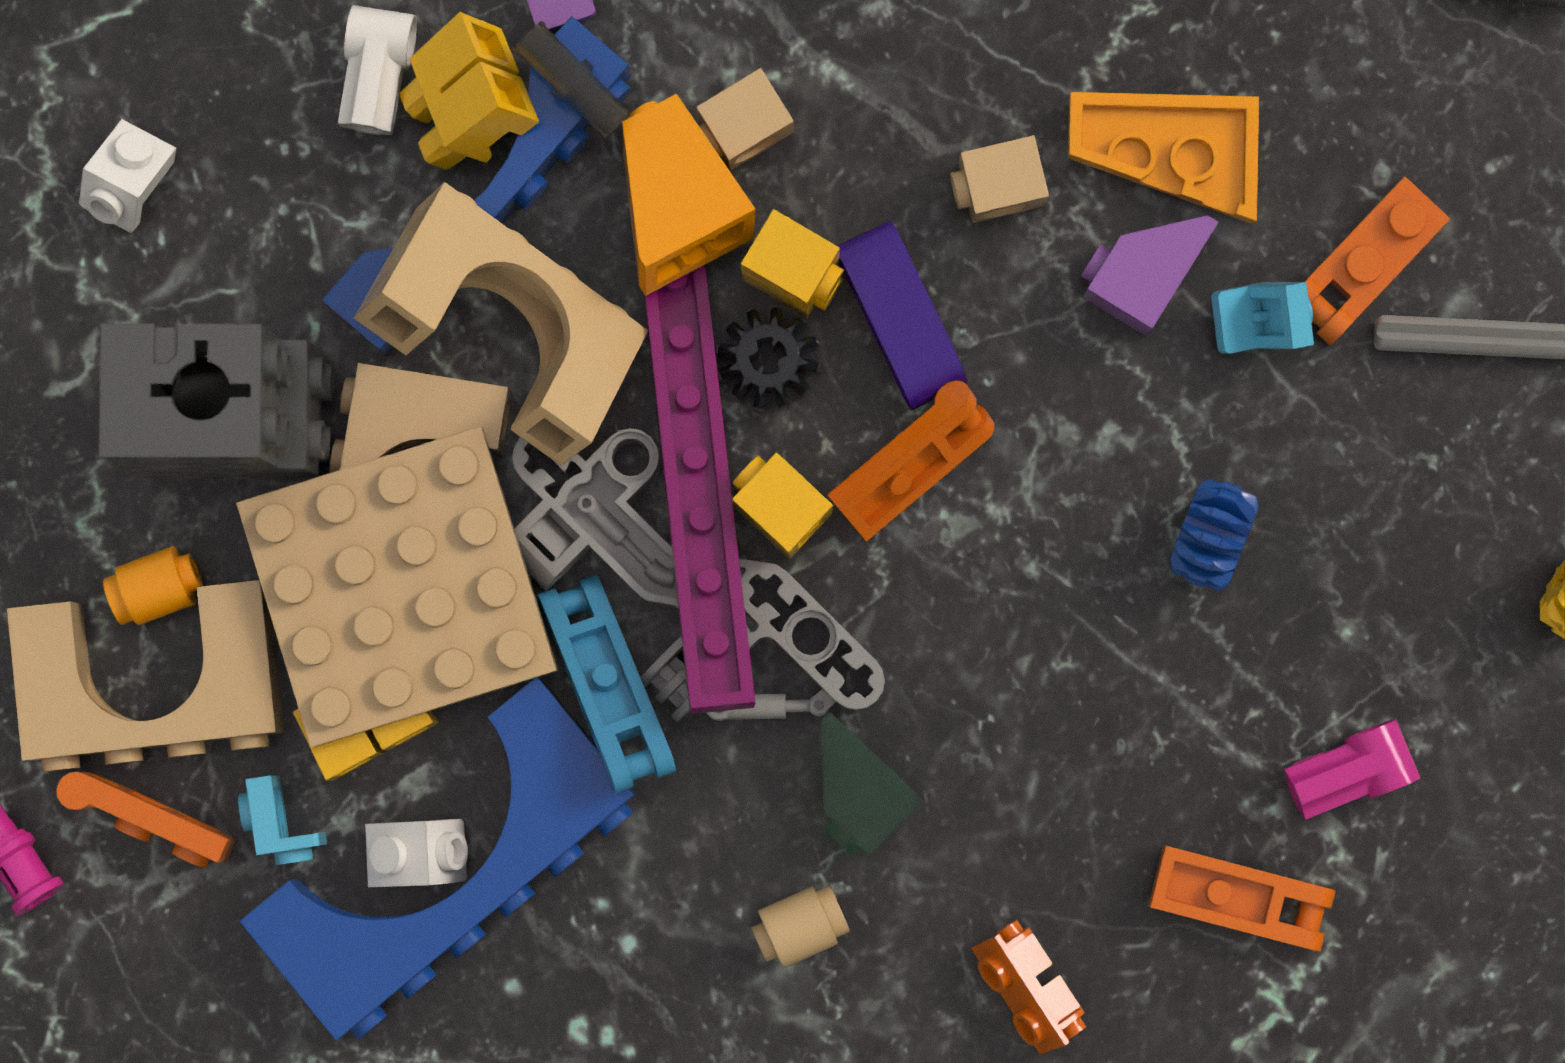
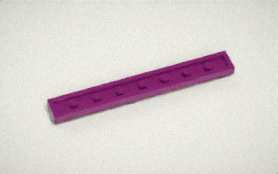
M703 265L647 296L644 294L690 714L755 707L706 268Z

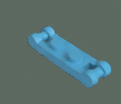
M594 574L578 580L579 587L557 593L554 588L539 593L536 597L543 620L551 633L602 759L608 781L613 792L617 794L633 788L634 780L653 773L658 779L675 773L676 767L669 745L598 575ZM586 610L591 616L589 619L570 624L568 619L569 616ZM640 736L645 749L624 756L619 743Z

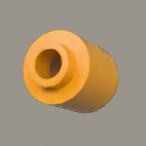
M170 546L117 566L114 575L103 579V586L109 606L119 624L124 625L134 621L140 626L195 605V591H197V587L203 586V581L193 556L190 553L181 556L175 546Z

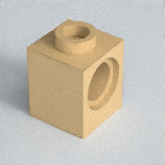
M761 68L696 107L698 119L701 122L699 127L718 155L722 156L730 171L794 133V120Z
M1034 135L961 152L958 161L960 171L950 173L957 208L959 210L969 207L972 223L1044 207L1049 198Z

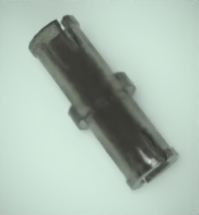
M540 21L513 50L517 54L519 53L554 88L550 94L559 103L565 99L600 134L599 137L604 140L632 111L628 107L625 108L591 73L595 67L586 58L580 62L545 27L546 24Z

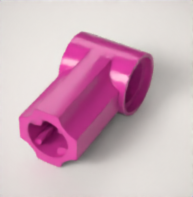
M1397 719L1358 732L1345 738L1344 745L1324 753L1315 754L1282 769L1291 797L1303 819H1309L1363 796H1367L1370 799L1389 793L1421 778Z

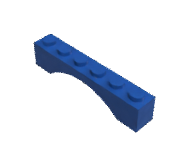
M571 16L530 63L529 97L539 123L522 136H517L504 165L486 190L474 200L477 206L502 224L518 206L526 211L541 197L549 185V182L544 178L545 175L559 159L566 164L574 159L590 138V134L585 131L601 112L607 117L613 114L631 91V87L626 84L632 77L629 65L574 17ZM394 247L364 252L322 299L328 307L386 357L395 347L355 320L354 316Z

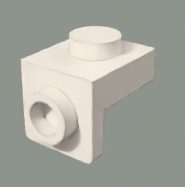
M121 119L83 168L79 198L80 206L88 210L99 221L106 224H114L132 233L140 224L143 203L173 165L176 147Z
M462 819L365 824L368 887L422 886L466 881L468 845L465 839L464 821Z

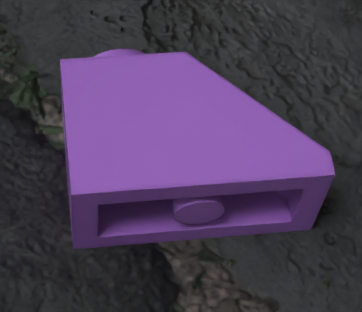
M1207 215L1121 235L1112 250L1100 244L1081 275L1091 282L1083 298L1147 336L1219 222Z

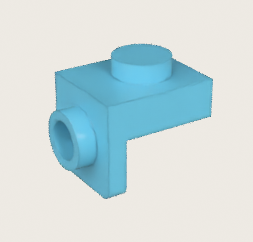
M1260 282L1215 291L1211 295L1217 348L1220 353L1231 354L1255 348L1296 349L1314 345L1311 325L1313 309L1308 299L1306 282Z
M280 775L245 779L247 793H241L238 796L239 814L243 830H253L256 855L274 853L275 865L313 860L312 847L327 845L326 832L289 837Z

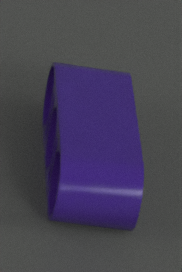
M887 221L837 245L840 248V267L844 269L843 273L909 409L912 411L935 400L937 391L948 382L956 380L968 384L962 364L892 221Z

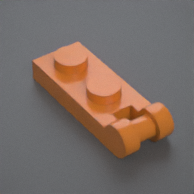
M1405 176L1305 281L1308 299L1313 309V322L1320 328L1316 334L1329 346L1347 330L1357 317L1450 220L1438 206ZM1329 283L1347 299L1338 310L1320 295Z
M955 380L943 385L937 391L934 406L904 431L900 432L891 442L827 494L866 542L992 436L994 421L985 408L976 405L977 399L964 382Z
M68 773L61 778L57 785V798L67 809H101L118 817L114 828L145 842H149L152 834L175 843L171 854L202 868H207L210 860L216 863L228 861L238 840L233 835L97 773Z
M1163 845L1148 907L1321 952L1325 933L1319 932L1325 907L1332 909L1336 890ZM1285 897L1301 901L1295 925L1279 921Z

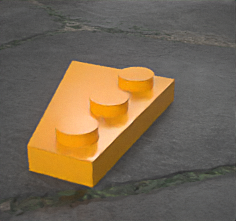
M1096 92L1070 93L1068 159L1252 225L1257 222L1259 97Z

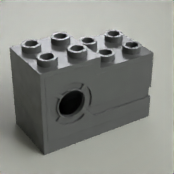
M101 324L100 458L148 479H313L323 476L324 464H330L335 442L333 427L325 426L324 401H333L335 396V370L333 364H326L325 355L308 340H281L262 324H178V327H158L155 324Z

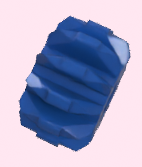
M1208 478L1199 484L1170 558L1172 573L1187 579L1186 582L1202 588L1207 586L1220 591L1228 586L1259 508L1256 496L1242 491V487L1226 481L1221 483Z

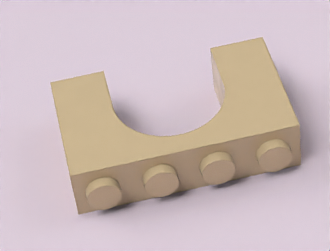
M444 182L415 209L355 314L354 319L404 355H407L436 330L458 289L466 287L482 288L495 292L510 301L521 311L531 325L540 352V366L537 378L510 430L559 465H563L592 443L648 330L629 317L624 309L610 303L581 282L572 271L559 266L529 244L520 233L507 228L485 212L468 195L458 192Z
M358 363L356 377H346L343 385L340 412L341 414L349 415L345 440L336 439L334 442L330 460V473L479 426L484 430L490 452L503 455L513 393L505 386Z
M260 580L197 587L203 645L201 676L190 697L179 708L170 714L149 721H137L119 714L101 698L96 690L89 667L83 604L69 601L7 608L22 761L41 760L42 772L81 768L80 756L104 753L105 765L144 761L142 750L144 748L167 746L168 758L206 754V741L230 739L231 751L269 747L268 734L285 733L275 631Z

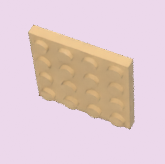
M481 426L236 502L311 748L558 671L487 439Z

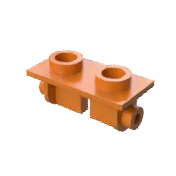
M1016 919L998 930L996 936L974 945L971 950L979 960L978 969L981 977L992 990L1001 994L1014 1014L1013 1024L1016 1031L1027 1044L1035 1047L1040 1055L1070 1043L1068 1039L1087 1027L1081 1019V1016L1085 1013L1084 1010L1080 1007L1060 975L1054 977L1043 986L1038 982L1036 976L1053 963L1032 933L1030 927L1023 929Z

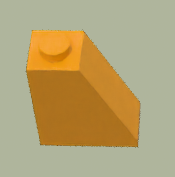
M677 93L659 103L650 101L639 106L629 115L628 119L622 121L623 159L639 287L645 296L754 239L755 207Z

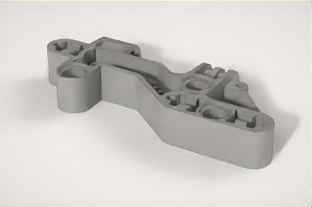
M632 428L619 430L610 436L586 461L576 454L563 465L556 463L568 477L574 466L581 470V473L565 481L556 498L551 497L549 491L559 487V484L545 470L540 468L533 474L529 472L534 464L529 453L535 447L520 437L514 446L512 454L514 469L520 478L542 499L514 529L528 575L544 591H547L592 548L643 600L651 604L678 609L672 547L630 506L654 482L660 473L662 463L660 452L651 436L641 430ZM626 444H641L649 451V464L638 475L627 476L616 470L615 456L619 449ZM533 536L555 556L554 561H550L531 542ZM739 559L749 650L761 640L769 639L774 641L822 689L810 699L786 700V693L755 694L754 708L707 712L708 716L716 721L786 719V712H811L815 716H823L835 702L845 709L855 711L866 709L874 704L882 694L885 684L883 669L877 660L786 570L777 564ZM758 577L765 583L771 581L774 577L778 579L782 584L779 586L777 594L789 608L793 605L795 598H799L806 605V607L789 617L781 632H778L771 625L772 622L780 619L781 615L770 604L765 602L757 608L750 602L755 596L751 583ZM804 620H818L825 625L829 632V644L819 654H803L793 644V631ZM681 636L640 677L644 687L651 683L659 691L655 699L661 705L668 700L676 708L671 714V717L676 722L680 721L690 711L685 665L678 657L683 650ZM840 642L845 643L851 649L850 653L841 657V660L850 669L857 671L862 666H865L872 673L867 680V684L872 689V692L865 698L857 692L849 698L844 696L839 689L843 686L845 680L833 666L829 670L827 677H823L815 669L816 666L823 664L833 656Z

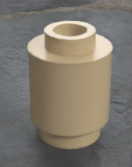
M830 885L818 891H815L814 887L811 886L757 910L762 923L751 927L765 961L768 962L778 957L783 969L838 945L836 938L850 932Z

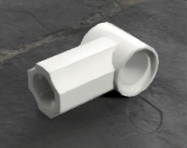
M356 5L352 6L348 16L344 41V57L348 61L338 118L340 127L372 135H393L403 71L409 70L411 65L409 58L413 56L417 33L416 15Z

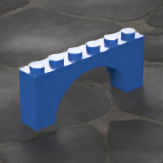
M542 678L533 679L488 716L503 742L511 772L510 805L504 828L494 850L483 866L464 886L443 901L422 911L399 916L375 917L359 915L337 908L320 899L297 878L286 882L239 921L336 1041L350 1031L358 1040L388 1016L381 1008V1005L393 995L401 991L407 999L413 996L437 976L430 965L448 950L456 958L460 957L486 935L479 926L485 919L498 909L507 918L536 894L528 885L547 868L555 877L558 876L584 854L578 843L594 829L598 828L605 837L634 813L626 803L637 795L632 788L617 794L613 792L595 742Z

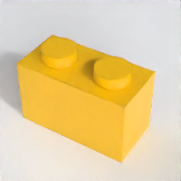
M773 209L741 262L742 279L746 284L808 319L815 306L823 311L827 309L843 282L841 276L844 269L839 267L840 248Z
M777 452L767 463L758 455L732 483L735 486L734 489L738 492L732 499L734 508L789 560L832 515L833 504Z

